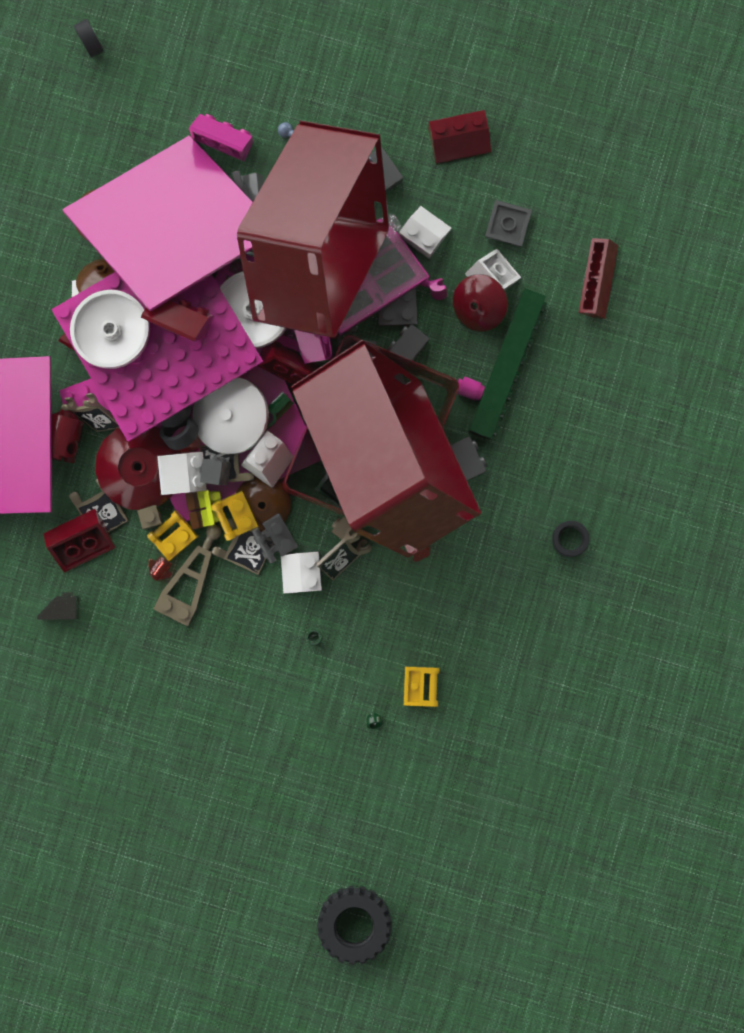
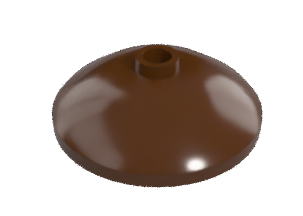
M104 258L92 261L79 272L76 278V287L79 293L115 272Z
M255 476L253 481H244L237 489L236 493L243 491L260 532L265 530L262 523L273 516L280 514L284 522L288 518L291 500L289 493L283 490L280 481H277L273 488H271ZM259 502H264L266 507L263 509L259 508Z

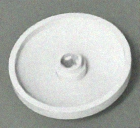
M244 272L233 275L220 287L222 293L255 348L265 347L280 338L286 328L253 321ZM255 300L258 317L263 304L261 301Z
M103 290L88 296L78 305L71 319L70 335L76 351L88 363L99 368L116 369L132 363L144 351L149 340V321L141 318L144 308L134 297L118 290Z
M239 377L195 402L193 407V420L198 425V437L210 449L220 453L238 454L249 450L260 441L268 425L269 411L264 395L253 383Z

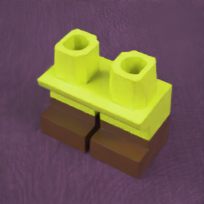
M209 490L185 493L188 511L206 508L189 512L192 530L215 525V522H219L217 514L212 510L211 505L221 500L220 491L209 492Z

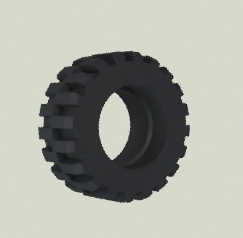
M348 886L346 889H338L335 894L332 893L327 901H324L317 922L318 937L322 942L321 945L324 950L326 949L332 958L336 957L341 963H344V961L349 962V965H355L357 962L365 964L367 960L371 959L372 961L377 958V954L385 950V945L390 940L392 930L390 912L384 900L378 897L373 890H366V887L362 886L360 888ZM347 908H362L371 916L373 929L367 939L353 943L342 939L336 929L337 918Z

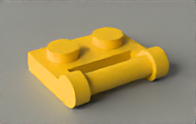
M243 491L211 505L225 532L224 537L226 541L258 527ZM224 506H228L237 528L234 530L231 529L222 509Z
M176 510L154 532L151 531L147 534L149 540L156 545L168 561H171L199 537ZM177 522L180 527L165 540L161 541L159 537Z
M405 666L404 705L438 707L437 675L440 673V668ZM424 673L430 674L429 700H423Z

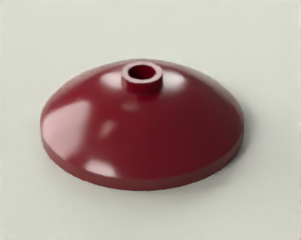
M475 274L463 279L457 285L453 295V308L460 322L469 329L488 331L498 326L505 318L508 300L505 290L497 280L488 275ZM473 303H476L478 307L475 308Z

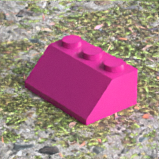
M199 114L189 128L193 140L245 162L253 143V137L250 136V132L244 129L236 130L228 122L220 123L209 114L205 116Z

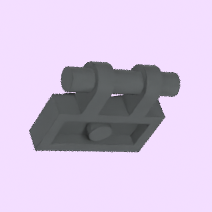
M280 514L262 523L265 528L264 531L260 532L258 527L252 530L254 541L260 545L264 558H267L270 564L276 561L274 556L276 551L282 557L298 547ZM270 537V539L273 542V545L268 546L266 542V538Z

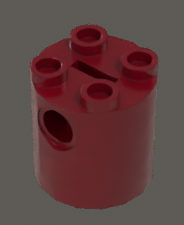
M60 409L57 413L51 414L52 459L61 461L64 458V462L75 464L85 423L80 421L71 411Z

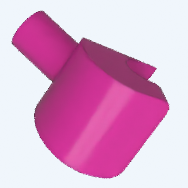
M442 278L433 281L426 280L421 284L424 287L430 288V294L434 299L442 300L447 297V289L443 285Z

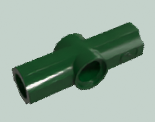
M283 391L268 406V411L273 415L274 419L267 425L266 431L294 404Z

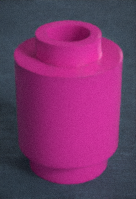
M465 376L463 380L459 378L458 394L480 401L485 386L481 385V382Z

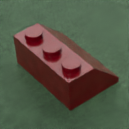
M485 110L429 121L428 130L436 164L491 153L490 134Z
M172 298L151 312L146 307L141 318L195 342L206 337L214 315L209 314V310L206 308L191 306L192 303L188 300Z
M277 341L262 348L260 357L263 363L258 365V367L292 385L320 368L315 363L304 364V360L298 352L288 350Z
M96 509L90 510L43 533L46 548L63 572L116 548Z

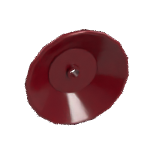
M156 426L129 442L121 429L117 428L103 440L96 455L95 473L100 488L112 502L126 509L140 510L153 505L160 506L173 494L161 495L157 456L181 454L180 450L170 449L160 437V428ZM136 463L141 464V470L138 471L135 469Z

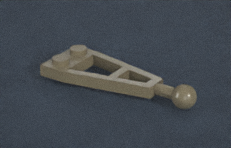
M216 524L207 527V538L203 546L198 545L164 588L154 607V610L186 626H189L198 607L212 552L209 549L214 539L219 538L221 535V528ZM199 553L205 555L200 574L188 568ZM184 573L198 580L191 606L168 595Z

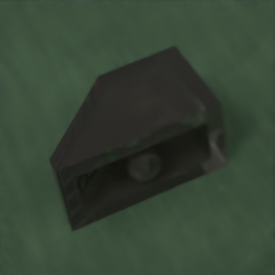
M62 592V596H56L37 616V620L79 619V596H74V592Z

